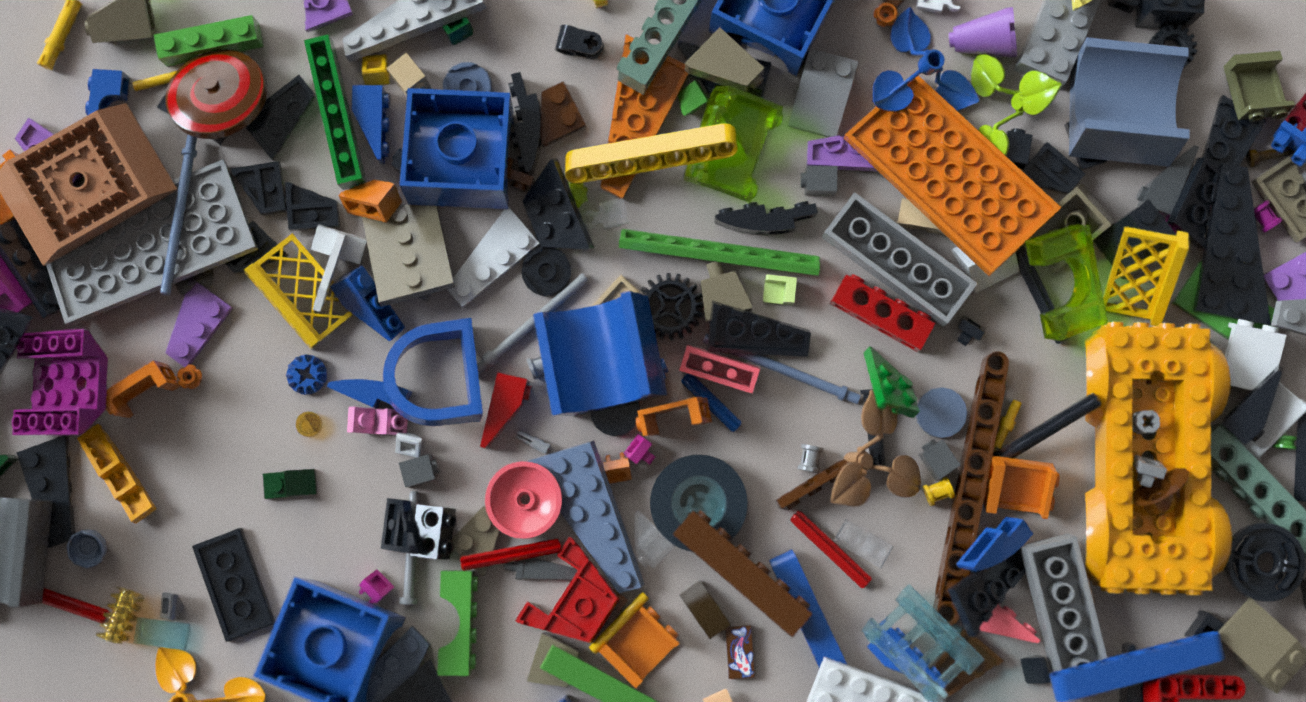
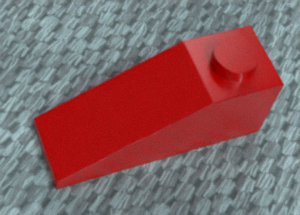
M497 372L480 443L481 448L488 449L523 407L524 401H529L532 386L528 385V379Z

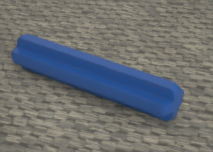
M687 373L682 378L681 383L695 397H705L708 399L710 411L730 431L735 432L741 426L742 422L694 375Z

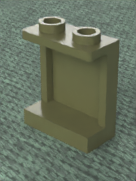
M1281 51L1237 54L1223 66L1238 120L1249 119V121L1254 122L1268 117L1281 119L1287 116L1288 112L1296 106L1294 100H1285L1276 66L1283 60Z

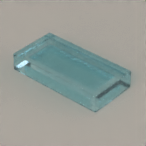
M137 617L133 643L186 650L190 624Z

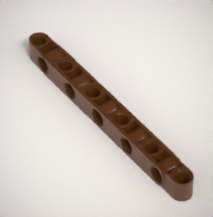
M1000 351L992 352L983 358L975 386L932 610L934 619L945 626L954 625L959 619V614L948 589L970 573V570L963 568L953 570L950 566V561L954 556H958L961 559L977 537L1009 368L1008 357ZM992 357L1000 361L999 370H994L990 366V359ZM983 406L990 409L991 416L988 420L983 419L980 415V409ZM973 456H977L981 460V466L978 470L973 469L970 465V460ZM965 505L971 509V516L967 520L963 519L960 515V510ZM948 606L952 611V615L948 620H942L940 611L943 607Z

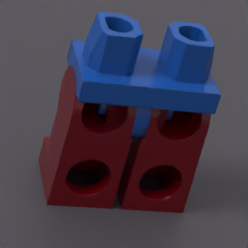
M1306 93L1273 135L1274 140L1271 144V147L1278 152H1283L1287 146L1294 150L1295 153L1291 160L1300 167L1306 163Z

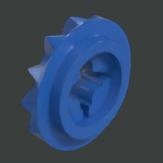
M304 354L295 357L288 364L286 373L288 385L295 392L303 395L318 392L324 386L327 379V370L324 363L313 355ZM310 367L309 373L315 380L306 378L302 381L303 376L298 372V369L307 370Z

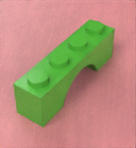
M253 15L154 35L158 59L167 67L184 64L192 58L210 51L234 50L242 52L264 47L260 24Z
M442 570L440 574V597L449 601L456 608L460 619V626L454 640L450 644L438 649L437 675L469 676L471 671L476 669V654H472V644L477 642V628H473V618H477L478 602L473 601L474 592H478L479 579L478 576H474V570Z

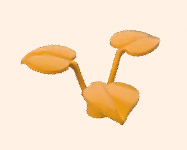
M159 647L157 650L155 666L158 683L164 691L176 694L169 702H264L266 699L265 691L256 681L246 677H236L224 685L226 697L197 700L190 693L184 694L187 689L185 683L192 681L196 675L197 666L193 656L180 649Z

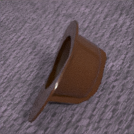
M1186 468L1173 469L1165 473L1164 479L1156 478L1153 480L1151 487L1141 485L1132 493V503L1137 506H1143L1150 516H1157L1171 511L1180 501L1179 490L1187 483L1189 471Z

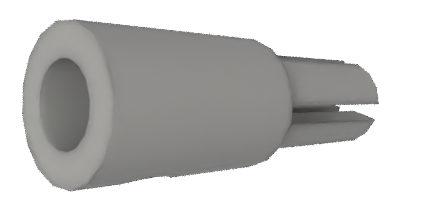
M521 430L516 434L517 439L544 454H547L551 444Z

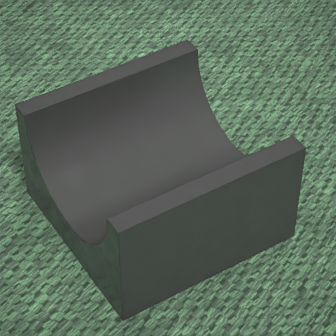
M0 497V603L8 604V607L42 604L53 502L51 500Z

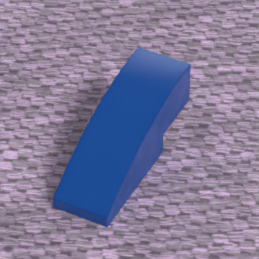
M347 379L332 381L327 385L328 388L375 409L378 408L381 400L389 403L385 395L383 382ZM397 386L401 394L409 401L412 391Z
M1005 517L996 529L986 527L956 565L959 568L979 571L994 566L1020 549L1033 535V532L1024 519Z

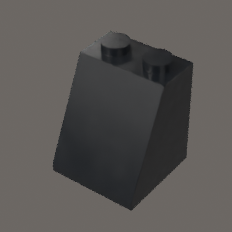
M1138 0L1135 28L1161 29L1173 24L1174 27L1182 25L1181 30H1184L1204 14L1205 0Z
M1148 199L1109 226L1093 242L1110 264L1113 265L1125 227L1176 236V233ZM1128 237L1127 240L1132 248L1143 243L1140 238ZM1159 242L1153 245L1157 252H1161L1167 249L1169 244ZM1148 248L1136 253L1141 260L1152 256ZM1131 256L1121 260L1125 268L1136 263Z

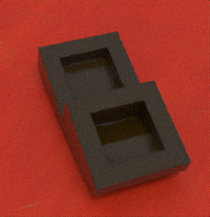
M698 581L679 595L709 639H712L731 625L701 581Z

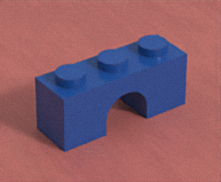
M92 69V76L88 78L90 97L85 105L86 115L88 116L96 110L108 108L115 101H127L130 77L119 70Z

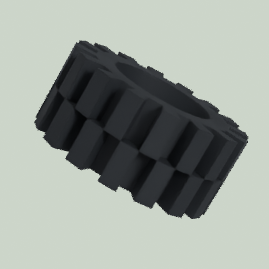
M1172 24L1161 28L1148 44L1164 45L1166 41L1172 40L1177 42L1180 47L1188 48V58L1183 67L1185 68L1195 58L1193 56L1197 54V49H1194L1197 46V41H1192L1195 37L1192 33L1189 36L1187 34L1189 29L1181 30L1182 25L1174 27Z

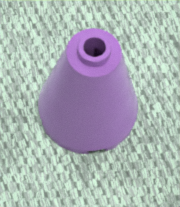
M1007 7L953 27V32L949 33L950 48L955 47V52L987 54L1009 58L1017 57L1013 7Z

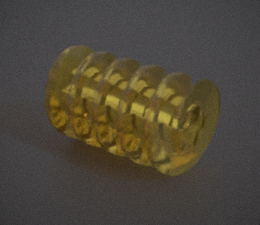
M115 586L120 591L119 593H111L110 596L116 602L107 603L106 605L112 609V613H103V616L109 621L99 623V626L105 629V632H96L95 635L112 643L123 644L122 641L130 639V635L126 632L132 631L134 628L129 622L137 620V616L133 612H138L141 609V606L136 602H142L145 598L137 591Z

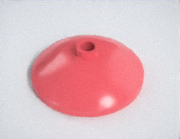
M528 461L511 463L501 468L490 480L485 494L486 511L494 526L504 534L520 539L536 537L546 532L557 520L562 507L561 488L554 475L545 467ZM525 494L530 497L528 504H524L521 501L522 496Z

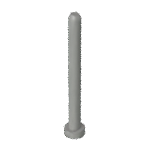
M411 491L409 501H411L413 520L415 521L416 505H419L418 491ZM406 553L404 594L403 597H399V604H417V598H414L416 556H410L409 553Z

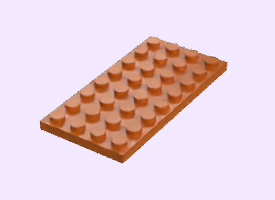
M918 75L907 84L913 91L914 97L906 108L900 111L889 112L876 106L844 135V140L990 277L1055 216L1062 207Z

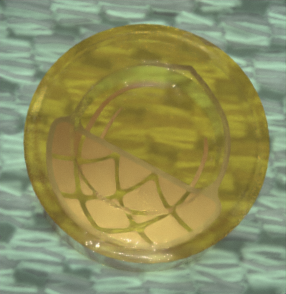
M303 412L296 419L297 431L306 437L316 436L320 433L323 426L321 417L314 412Z

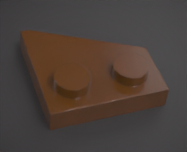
M564 81L541 92V144L543 148L586 127Z

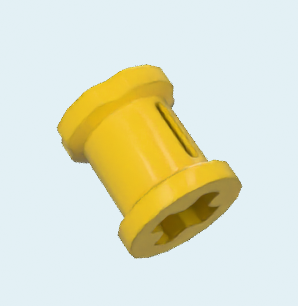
M943 477L942 481L930 486H922L930 506H934L935 502L948 497L950 499L955 498L954 490L947 477Z

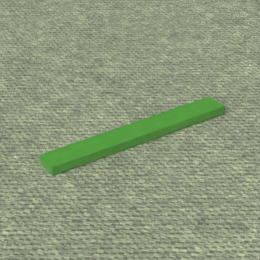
M622 229L619 239V248L817 276H819L820 257L815 255Z

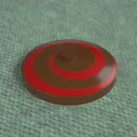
M233 50L206 52L186 62L174 74L166 90V108L173 122L184 133L201 139L223 138L242 130L258 116L266 101L267 82L259 65L246 54Z

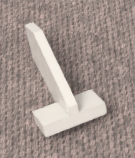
M323 225L317 226L311 250L330 255L319 286L313 310L319 312L322 310L339 258L357 264L361 263L367 243L365 238Z

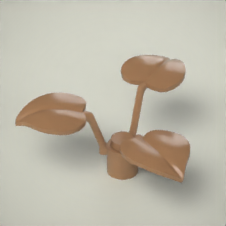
M870 390L869 397L863 406L861 422L868 434L877 436L865 445L858 446L857 452H848L844 456L847 464L843 466L835 481L831 496V503L851 507L863 505L868 500L871 492V483L865 477L867 471L871 469L890 473L886 484L888 489L898 497H912L920 490V470L917 462L912 457L907 455L898 456L893 460L892 468L873 465L872 456L865 451L881 440L883 433H893L898 421V415L891 410L893 407L888 406L885 410L877 407L873 390Z

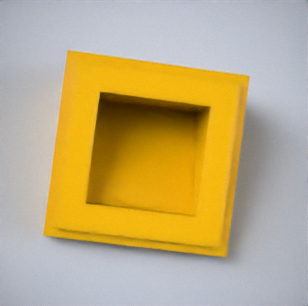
M387 54L362 57V76L365 85H388L390 83L387 70Z

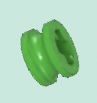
M1282 435L1272 445V448L1296 450L1294 442L1297 441V437Z

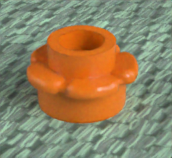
M882 3L874 10L876 23L882 27L886 25L892 26L897 19L898 11L890 3Z
M191 364L181 368L177 373L178 384L184 389H195L202 380L201 371Z

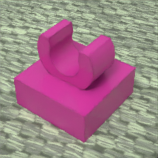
M639 434L624 451V455L635 464L642 459L650 465L655 459V456L648 451L652 443Z
M376 569L359 584L361 587L359 594L362 595L366 592L371 598L369 600L370 603H378L392 591L394 586Z

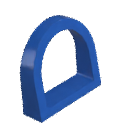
M471 318L437 322L416 327L405 333L392 346L384 363L383 387L389 403L401 416L411 422L425 426L481 422L483 410ZM460 339L468 404L440 409H427L409 402L399 391L395 380V369L401 357L409 349L420 343Z

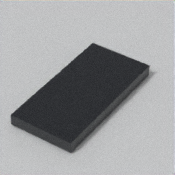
M237 528L192 546L226 642L275 624L276 621L242 528Z

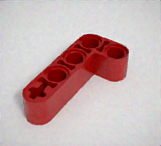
M1171 674L1143 682L1144 702H1179V699L1237 700L1241 699L1246 692L1245 683L1238 676Z

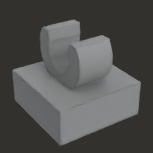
M1135 455L1132 463L1138 471L1136 480L1140 481V485L1147 487L1152 486L1154 477L1164 479L1167 471L1160 461Z

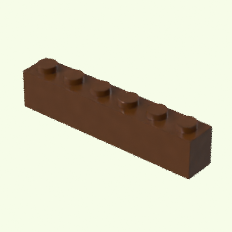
M692 510L673 532V535L793 638L812 615L808 610L811 605L800 595L795 599L788 593L791 588L780 578L777 581L773 580L768 575L771 570L759 561L755 564L749 559L751 553L741 544L736 548L729 541L731 536L721 527L718 530L713 528L709 524L712 519L700 510L696 513Z

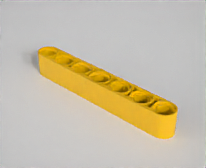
M718 124L571 150L565 156V178L569 182L576 184L729 158L734 156L738 150L736 129L731 124Z

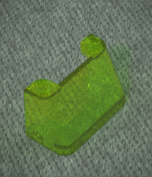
M716 86L710 95L699 128L718 124H731L736 129L737 153L729 158L686 165L684 181L751 203V200L755 198L758 192L756 179L752 176L768 130L779 127L782 122L783 106L732 86Z

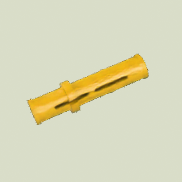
M65 1L52 33L44 41L46 45L37 61L39 66L51 71L53 70L57 57L61 51H64L65 40L83 5L80 1Z

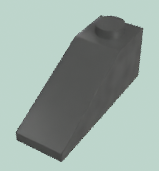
M1194 145L1185 151L1170 167L1164 169L1146 186H1142L1136 197V200H1139L1137 206L1149 199L1164 219L1170 217L1199 147Z

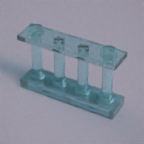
M909 584L896 598V602L899 604L896 609L879 624L873 618L869 619L861 631L865 634L867 640L875 644L921 691L922 696L928 702H942L948 695L943 688L962 670L970 675L985 659ZM907 613L917 622V625L897 643L886 631ZM924 632H927L936 641V644L915 662L905 650ZM943 651H946L955 660V663L934 681L924 669Z

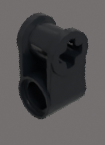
M561 25L555 51L569 56H579L595 60L603 55L604 45L601 36L596 32L579 29L571 25ZM596 42L597 46H593L592 50H589L588 45Z

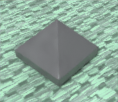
M162 593L160 618L175 620L185 606L177 594Z

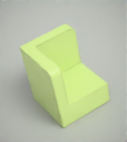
M766 275L763 302L793 306L795 303L797 278Z

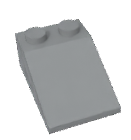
M810 48L788 126L825 137L837 136L858 61Z

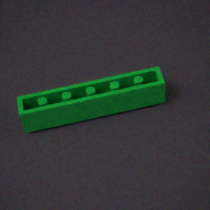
M328 34L306 39L304 44L337 185L342 190L350 189L367 181L335 45Z

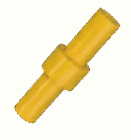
M1013 399L1005 417H1001L998 425L1000 428L996 435L994 447L1000 449L1008 433L1012 432L1016 424L1014 420L1022 405L1021 402Z

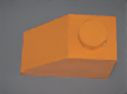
M375 179L345 190L338 195L348 214L387 222L403 202L395 184Z

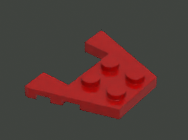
M569 537L557 556L577 569V573L549 615L527 601L515 622L592 643L620 599L576 540Z

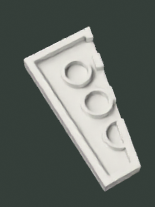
M509 206L508 209H504L454 276L455 288L447 289L462 308L540 245Z

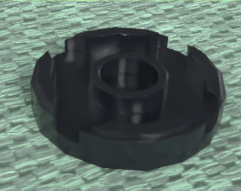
M538 247L525 257L522 264V279L526 287L534 294L543 297L554 296L569 284L571 265L566 255L559 249Z
M635 402L590 412L591 420L596 428L604 434L610 436L625 435L636 426L637 411L640 410V404Z

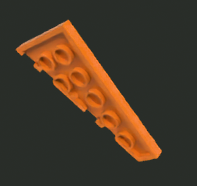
M627 34L625 35L622 57L626 58L631 52L629 47L634 39ZM668 56L644 95L618 81L608 144L655 136L659 133L689 76L685 71L684 63ZM645 59L636 60L641 65L648 63ZM636 174L602 179L600 187L602 190L623 200Z

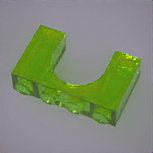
M1070 225L1025 240L1030 265L1048 266L1064 260L1070 266L1074 275V289L1068 302L1059 308L1040 314L1044 339L1064 340L1107 324L1106 308L1090 226Z

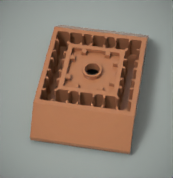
M127 103L96 110L6 161L0 169V193L43 266L52 263L178 190ZM77 174H83L85 177V182L81 187H74L73 178Z

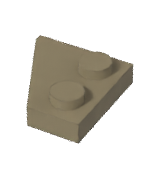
M485 506L452 538L453 549L461 556L494 551L500 530L491 522ZM488 567L477 568L475 570L482 577H484L487 573Z

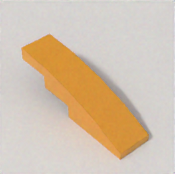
M96 424L77 438L97 475L104 479L114 499L121 503L131 522L137 524L157 509L128 462L100 424Z

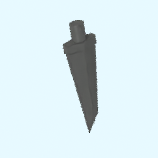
M536 558L508 562L504 565V570L516 572V580H572L577 573L575 568Z

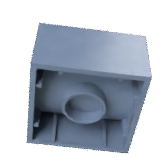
M1086 37L1070 72L1069 156L1170 167L1189 140V129L1177 128L1176 96L1180 76L1188 58V48Z

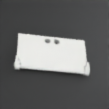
M1279 382L1265 427L1263 428L1265 433L1256 442L1251 440L1247 445L1242 441L1240 442L1259 461L1260 457L1306 413V402L1303 399L1300 400Z

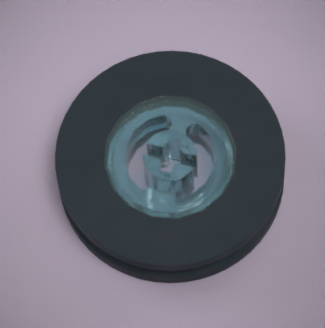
M697 454L675 460L659 474L651 491L650 510L657 529L667 541L686 551L691 550L676 538L673 532L686 519L688 513L692 512V510L696 513L700 511L699 508L692 507V504L695 502L692 495L688 497L686 507L680 506V498L689 486L702 484L710 489L708 494L703 492H695L699 499H705V502L702 504L705 511L709 510L712 499L717 501L716 510L710 517L712 521L709 524L716 530L719 527L725 530L731 536L729 541L737 535L746 518L748 500L746 489L740 476L729 464L713 456Z

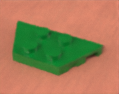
M869 346L863 354L877 407L885 410L890 406L893 407L891 409L893 413L914 418L920 410L912 387V381L905 375H902L875 349Z

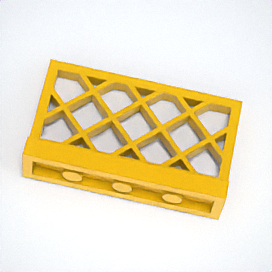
M1125 227L1100 303V310L1150 319V325L1159 326L1163 322L1188 251V233L1178 231L1176 236ZM1128 237L1140 238L1143 243L1132 248L1127 240ZM1161 242L1169 244V247L1161 252H1157L1153 245ZM1148 248L1152 256L1141 260L1136 253ZM1131 256L1136 263L1125 268L1121 260ZM1158 261L1162 267L1151 272L1146 265ZM1141 268L1146 275L1135 280L1130 272ZM1125 276L1129 283L1119 287L1114 280ZM1151 281L1155 287L1144 291L1140 285ZM1135 288L1139 295L1128 299L1124 292ZM1119 295L1123 302L1118 304L1108 303V299ZM1144 300L1148 304L1147 310L1136 308L1133 304Z
M293 233L254 264L252 263L244 269L248 278L311 350L354 315L350 311L343 316L332 315L333 301L340 302L338 298L334 297L332 289L331 297H326V300L330 301L329 315L314 313L316 284L322 281L321 278H317V273L319 272L323 277L325 270ZM291 241L299 249L298 259L283 257V248ZM280 251V257L274 256ZM301 253L306 257V259H301ZM267 260L279 261L278 274L266 273L261 265ZM282 261L297 262L296 276L281 275ZM300 263L312 264L315 268L314 278L299 276ZM271 278H277V285ZM280 279L296 280L295 294L283 293L280 289ZM299 280L314 282L313 295L297 294ZM288 297H294V304ZM297 298L312 299L311 313L300 312L296 308ZM304 316L311 317L310 323ZM314 317L329 318L328 328L321 334L313 328ZM332 319H338L335 323L331 325Z

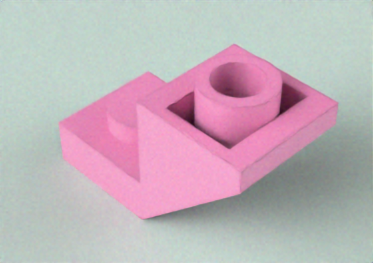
M349 407L347 432L397 435V433H407L408 420L395 409Z

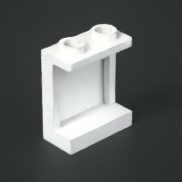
M1238 319L1237 324L1229 322L1228 325L1231 328L1225 357L1230 371V386L1253 390L1279 365L1287 335L1278 333L1279 328L1263 325L1262 329L1253 328L1254 322Z

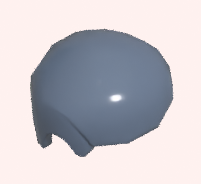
M90 529L81 530L73 534L66 547L68 558L75 565L86 569L99 565L107 552L105 538L101 533Z

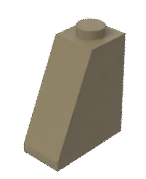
M112 0L94 11L85 21V30L87 35L91 37L92 43L152 38L157 32L151 0Z
M720 27L685 63V71L688 74L745 93L751 87L756 89L764 80V77H762L764 67Z

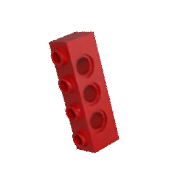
M846 274L829 304L915 352L920 351L936 324L930 321L931 317L922 311L916 313L908 309L909 305L896 298L894 301L886 296L887 293L876 286L873 289L864 284L865 280L854 274H851V276ZM855 294H864L867 298L866 305L857 304ZM879 305H884L888 308V317L883 318L878 315L877 307ZM905 317L910 320L911 328L909 330H904L900 327V318Z

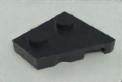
M1048 142L1041 147L1022 169L1039 187L1066 194L1085 175L1082 170Z
M279 161L231 169V173L236 177L243 190L251 198L262 215L287 212L282 169Z
M387 498L381 549L418 554L411 501Z

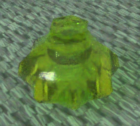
M567 181L579 209L583 203L588 201V188L583 183L575 184Z

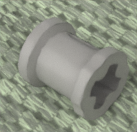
M541 356L535 359H526L534 380L538 379L539 375L544 374Z
M1152 410L1135 412L1132 414V431L1136 434L1153 433L1160 426V417ZM1142 418H1146V419H1147V420L1145 421V425H1146L1147 427H1143L1144 420H1143Z
M801 444L803 452L801 463L797 469L819 473V458L824 448Z

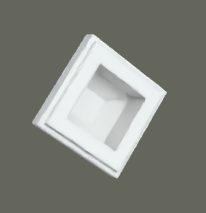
M397 433L395 453L416 458L421 456L422 439L414 433Z

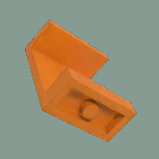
M694 397L637 411L638 417H636L637 429L639 432H642L643 436L660 435L655 415L683 408H689L692 425L712 423L708 399L705 397Z
M642 606L599 651L635 688L643 682V679L674 647L679 645V641L676 639L679 634L669 624L664 627L658 621L661 616L651 606L648 609Z

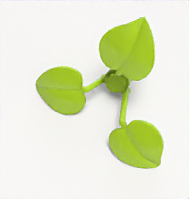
M980 54L974 59L971 72V84L976 93L983 97H989L993 95L996 89L999 92L1013 95L1011 105L1016 110L1015 113L995 123L993 128L990 125H982L978 129L981 134L1006 156L1009 150L1008 136L1003 130H998V128L1018 116H1023L1024 112L1030 115H1037L1043 112L1057 96L1062 83L1040 71H1030L1021 79L1019 90L1003 88L999 85L1005 79L1003 65L990 55Z

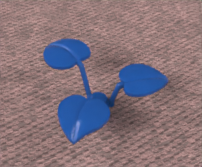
M911 7L902 12L892 26L891 42L895 49L901 53L910 51L911 55L923 57L918 62L919 69L905 81L896 71L887 70L880 73L873 84L874 105L889 112L900 111L906 108L914 97L913 91L907 84L921 73L932 75L935 72V83L939 85L935 91L954 109L959 111L978 103L979 97L975 89L961 73L954 70H946L941 74L943 71L942 66L945 62L944 55L936 49L925 50L931 39L930 31L926 24L915 14Z

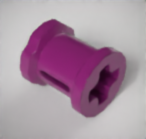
M1269 200L1254 208L1255 218L1261 225L1263 233L1283 221L1281 217H1277L1269 206Z

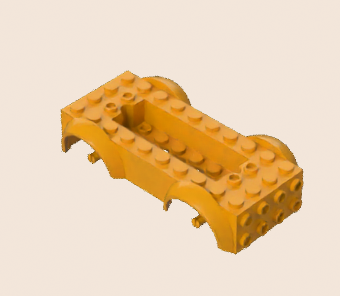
M1108 322L1107 325H1101L1100 329L1093 331L1092 335L1084 340L1087 370L1086 396L1095 393L1102 402L1100 407L1085 415V421L1095 427V488L1085 493L1087 521L1085 571L1092 585L1100 586L1101 591L1108 593H1124V588H1126V592L1150 594V589H1152V593L1176 594V589H1178V593L1203 595V590H1212V578L1218 575L1226 566L1232 543L1231 525L1224 507L1211 497V422L1215 421L1222 414L1230 393L1231 380L1226 357L1219 348L1210 342V329H1201V324H1185L1184 327L1175 328L1173 323H1161L1159 326L1149 327V323H1133L1132 326L1123 327V322ZM1145 410H1152L1158 414L1160 426L1155 431L1156 434L1152 440H1146L1142 434H1136L1132 431V414ZM1142 418V419L1144 420L1143 427L1146 426V425H1145V421L1147 420L1146 418ZM1145 451L1151 452L1154 460L1160 461L1167 469L1166 473L1177 468H1186L1189 471L1187 483L1179 490L1181 496L1179 503L1171 511L1157 516H1150L1143 506H1137L1132 503V493L1141 486L1140 481L1136 480L1138 471L1132 463L1135 455L1142 456Z

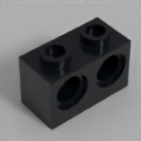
M416 505L414 526L418 554H410V556L450 560V554L453 550V529L456 525V509ZM438 515V523L436 524L435 520L436 516ZM433 541H435L434 550L432 548Z

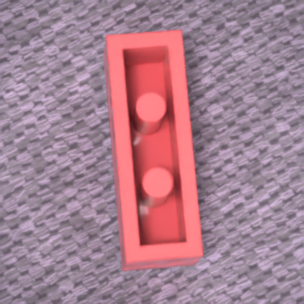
M687 345L679 371L753 394L760 367Z

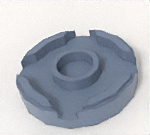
M462 62L453 66L443 80V90L492 92V81L488 72L481 66L472 62Z
M943 387L931 389L917 402L920 410L916 415L917 423L925 433L932 437L945 438L953 436L961 430L966 422V404L961 396L952 389Z

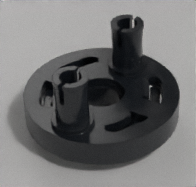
M1255 523L1241 528L1232 536L1231 552L1224 571L1230 584L1243 596L1257 601L1272 602L1286 598L1298 588L1305 574L1306 559L1300 542L1290 531L1275 524ZM1284 547H1285L1286 552H1287V557H1288L1287 560H1284V559H1286V553H1285ZM1265 552L1271 554L1274 561L1273 567L1269 572H1263L1258 566V558Z

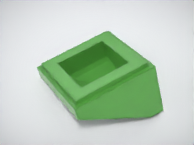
M697 80L690 83L678 95L681 111L684 116L693 114L709 101Z

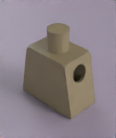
M715 261L707 264L706 267L710 278L704 279L700 283L705 323H710L712 300L751 311L753 308L736 272L732 271L724 274L721 262Z
M542 632L527 682L568 687V683L542 670L540 666L552 644L577 658L580 650L546 632Z

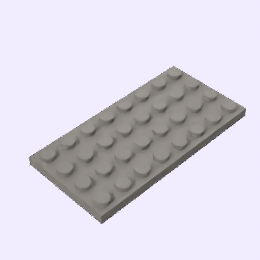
M224 159L191 172L172 284L258 250L230 170ZM180 177L173 180L177 189L179 186ZM177 191L46 265L64 322L67 326L70 327L161 289Z

